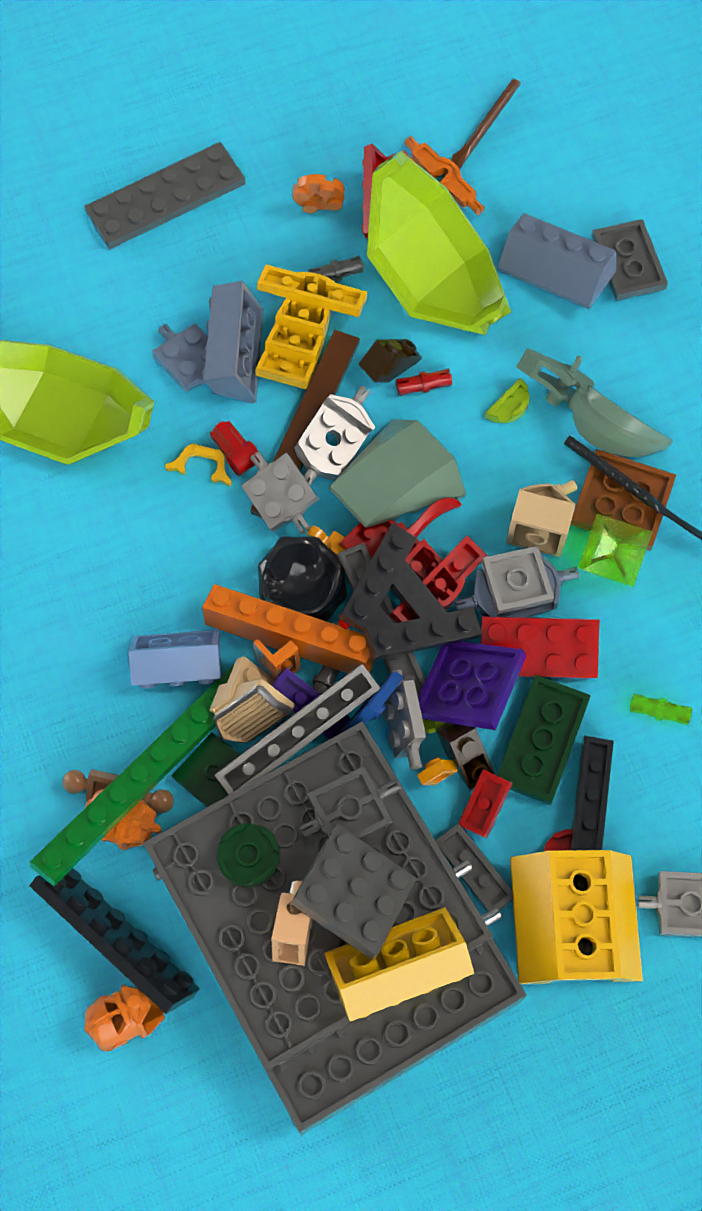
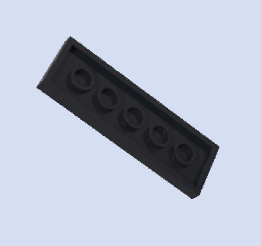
M72 868L55 886L51 885L40 875L36 876L29 886L165 1014L193 999L200 990L188 973L180 971L164 951L158 950L148 941V937L144 932L135 929L126 921L125 915L118 909L112 908L98 890L91 888L81 879L80 873Z

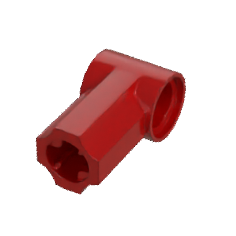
M230 421L218 423L213 431L210 432V436L225 454L226 460L233 472L241 476L255 466L250 458L252 455L257 458L255 453L259 451L251 441L248 440L246 442Z

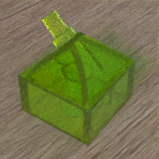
M596 514L578 570L634 587L652 531Z

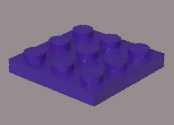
M457 642L441 646L418 697L422 719L496 730L526 659L524 650L468 642Z

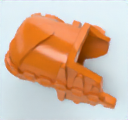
M100 789V790L96 791V792L94 793L92 799H89L88 802L85 803V808H86L104 789ZM142 799L101 841L117 844L119 849L125 851L144 845L143 843L151 838L152 833L159 834L162 832L161 826L154 822L156 812Z
M124 984L121 986V990L108 996L104 995L87 1007L84 1015V1031L94 1040L99 1049L102 1051H112L127 1044L128 1040L138 1035L141 1038L148 1037L165 1019L164 1012L141 990L127 987Z

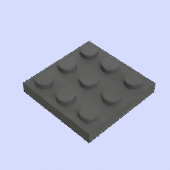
M337 824L330 832L290 904L370 959H373L378 955L417 878Z

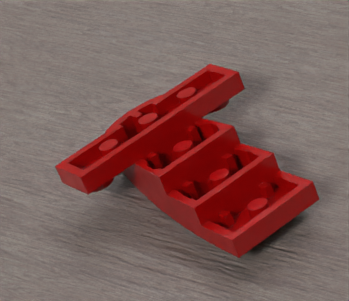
M394 520L368 528L360 522L338 545L342 549L347 550L365 543L372 558L392 523L403 530L407 529V527L402 522L397 524ZM466 536L442 560L425 539L421 542L416 539L405 561L442 607L447 610L461 592L465 583L464 579L481 563L482 558L486 557L487 554ZM402 603L390 614L397 623L414 619Z

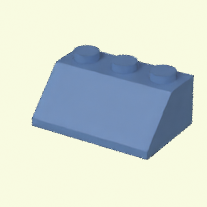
M220 630L133 636L128 649L131 685H139L140 688H152L157 686L158 683L181 686L186 684V681L210 684L215 682L216 679H221Z

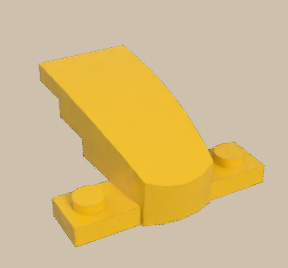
M266 264L257 281V290L285 297L286 299L275 315V324L265 341V350L256 366L255 376L307 390L324 345L332 311L359 318L367 300V291L337 284L321 274L311 272L297 273Z

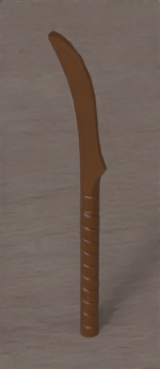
M513 78L464 147L453 154L452 161L458 166L459 170L520 86V82L517 79Z

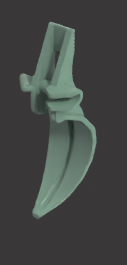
M527 348L516 368H519L526 375L550 390L546 396L548 403L558 406L563 400L568 402V406L574 412L573 420L578 433L590 444L601 450L624 457H642L658 451H664L672 444V439L643 423L593 388L594 382L578 371L582 362L581 356H577L574 364L570 366ZM541 367H546L555 373L559 379L540 371Z

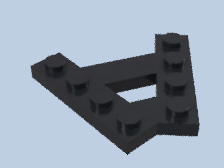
M394 523L388 528L338 618L364 633L372 661L479 638L482 635V631L474 608L446 612L405 561L417 538ZM389 588L413 616V620L393 623L380 605Z

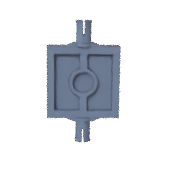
M167 324L160 326L158 332L167 341L152 350L155 360L185 392H188L197 385L204 384L202 371L206 363L204 349L208 336L196 324L177 334Z

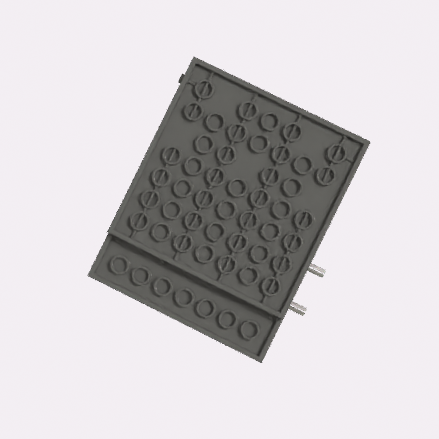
M363 721L143 843L156 866L152 870L158 881L163 879L301 1136L522 1003L527 996L492 939L493 935L488 928V925L501 918V913H498L499 910L494 908L488 913L480 915L458 879L471 871L472 866L469 865L470 863L467 860L454 868L450 866ZM364 766L371 780L378 787L396 779L401 791L385 798L386 809L393 820V824L362 839V841L417 878L392 927L446 907L466 942L474 974L350 1022L324 955L325 952L348 943L313 919L305 966L272 961L271 939L281 893H290L293 881L304 880L328 838L321 830L305 839L300 832L299 826L315 819V810L307 794ZM242 823L266 827L276 837L280 847V864L276 873L266 883L257 887H240L230 883L222 875L216 860L217 848L221 837L230 828Z

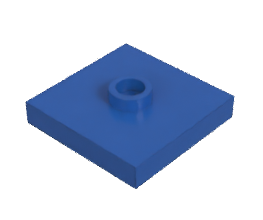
M393 671L379 686L381 689L366 699L342 729L341 733L362 721L365 725L371 718L376 720L386 708L384 705L385 701L404 677L397 671Z

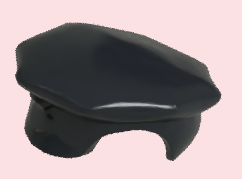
M281 537L258 564L259 596L261 600L327 622L347 597L345 573L337 554L318 537Z

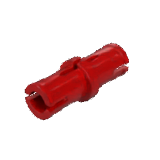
M450 369L430 373L423 371L419 372V375L396 379V389L399 391L398 395L402 396L421 391L422 393H428L430 389L452 386Z

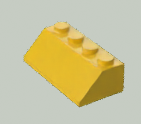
M446 907L392 927L378 955L373 959H370L350 944L324 953L350 1022L474 974L466 942Z

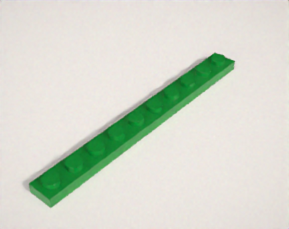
M234 664L221 676V679H218L52 839L30 861V868L51 885L55 886L216 727L213 720L215 714L209 710L219 685L228 682Z

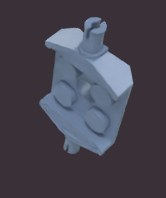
M541 555L554 595L553 602L497 615L485 573H482L480 569L476 572L474 594L471 597L454 601L455 608H457V611L473 607L482 616L530 617L551 611L558 607L560 587L563 582L578 579L579 571H577L576 566L562 571L556 570Z

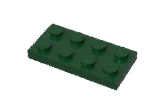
M535 675L497 776L513 783L510 790L543 803L552 804L591 695Z

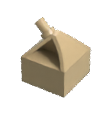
M570 480L563 485L537 484L519 489L506 544L521 548L538 546L541 553L561 558L576 505L566 495L578 489L575 481Z

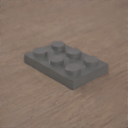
M643 219L593 230L592 239L594 242L616 250V272L609 281L616 301L666 290L668 282Z

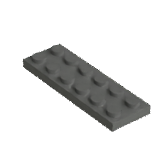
M219 142L87 204L84 208L110 250L245 185L246 182L245 177L222 143Z

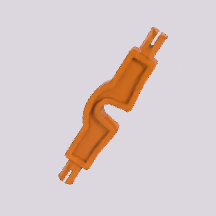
M409 136V139L406 138L404 144L412 151V158L420 167L434 178L447 174L440 183L448 189L454 200L462 208L469 206L476 215H480V212L484 211L485 207L477 200L476 191L461 177L460 170L453 161L440 157L425 142L420 145L412 136Z

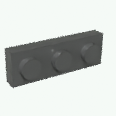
M459 823L435 840L452 868L466 860L470 863L469 865L472 866V870L460 878L487 912L494 908L500 911L513 901L510 887Z

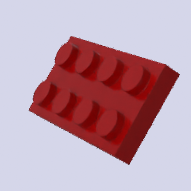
M481 616V644L524 650L526 659L518 676L598 678L599 619Z

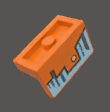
M259 639L253 642L256 662L274 680L284 667L294 674L301 669L299 648L292 640L273 655Z

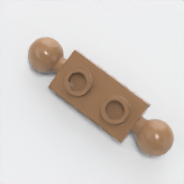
M92 769L88 778H86L81 771L70 770L64 775L62 784L64 789L71 794H77L83 790L87 791L86 801L92 799L96 791L105 789L119 775ZM159 789L153 793L149 792L143 798L157 813L168 812L174 804L172 794L165 789Z

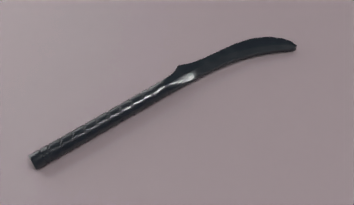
M571 435L565 440V446L610 477V479L617 482L621 487H624L625 490L702 540V531L668 510L648 491L641 488L637 483L626 477V475Z

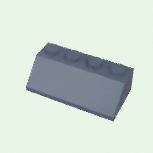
M523 213L509 232L497 268L498 271L590 309L616 272V250Z
M243 281L214 285L212 297L209 299L210 320L207 321L208 341L204 349L206 363L202 371L203 380L215 394L249 403H256L258 376L255 375L256 366L260 360L264 309Z

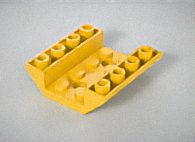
M611 850L544 851L510 858L517 973L520 984H549L554 981L568 980L643 981L632 858L630 855ZM575 875H582L586 878L588 882L586 891H579L574 887L573 878ZM581 938L591 941L593 945L591 955L587 956L579 951L578 942Z

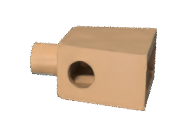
M293 881L290 893H281L271 939L272 961L305 966L313 919L290 904L302 881Z

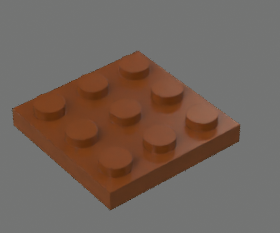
M596 449L595 454L637 483L641 488L648 491L666 507L676 474ZM590 465L570 525L651 551L663 515L636 498L596 467Z

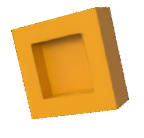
M435 758L424 765L425 770L417 774L422 785L435 786L459 770L453 760Z

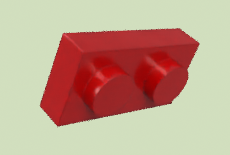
M483 769L459 824L484 838H488L513 783Z

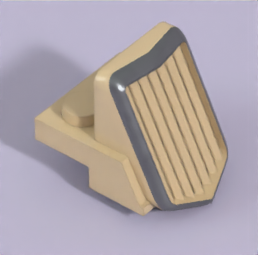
M245 656L236 659L228 682L219 685L209 710L215 714L213 720L220 737L224 740L240 743L254 741L256 737L291 714L294 708V703L271 686L274 679Z

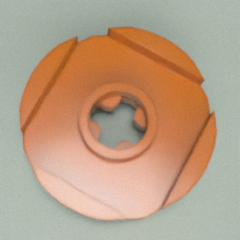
M305 175L298 178L296 185L293 184L292 198L298 205L302 206L304 212L309 214L316 213L318 210L330 209L337 211L342 208L345 187L336 178H333V182L326 180V175Z

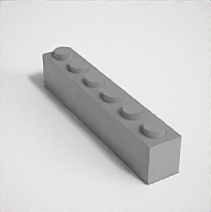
M359 665L218 771L215 777L227 793L231 795L270 773L381 688L364 665Z

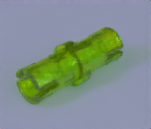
M633 693L629 709L630 712L655 717L657 721L664 719L687 726L692 715V707L667 702L666 698L660 697V699H655Z

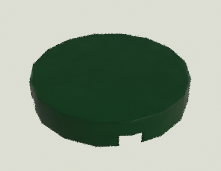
M242 823L230 828L221 837L217 848L216 860L222 875L230 883L240 887H257L266 883L276 873L280 864V847L276 837L266 827Z

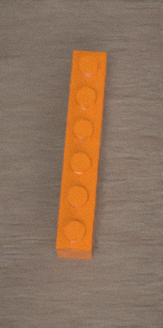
M216 584L213 585L202 606L205 625L251 641L259 639L263 645L278 650L292 640L299 648L301 658L345 673H350L361 664L370 673L374 661H372L365 636L362 633L343 629L338 625Z

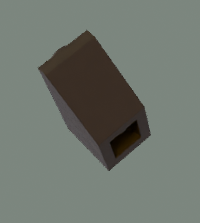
M377 339L359 362V365L375 383L390 382L418 363L422 356L416 351L415 344L408 339Z
M445 723L435 729L444 752L449 760L454 761L459 770L457 771L469 790L476 786L483 769L494 774L475 727Z

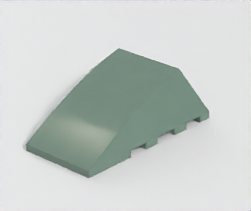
M392 419L329 487L330 491L366 528L399 518L400 514L406 512L411 514L419 512L422 507L432 505L435 501L445 497L460 499L466 495L455 458L418 420Z

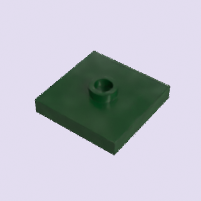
M211 732L171 776L204 806L209 807L229 796L215 777V774L240 755Z

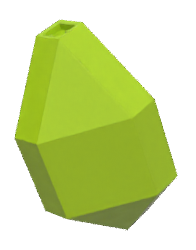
M401 150L380 164L374 171L372 178L367 257L410 317L486 335L491 324L511 313L488 248L448 189Z
M0 340L1 441L69 465L132 438L149 428L154 401L117 368L49 344Z

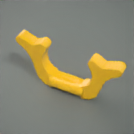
M190 444L185 447L176 460L165 464L166 471H178L181 475H185L186 462L190 457L199 456L211 459L218 464L215 473L211 476L212 482L217 483L221 481L227 486L232 485L231 479L225 472L224 454L219 449Z

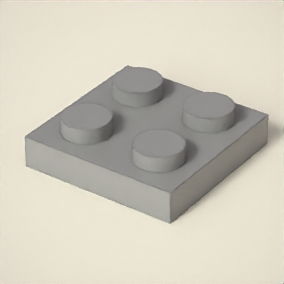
M538 546L482 558V567L497 615L553 602L554 595Z

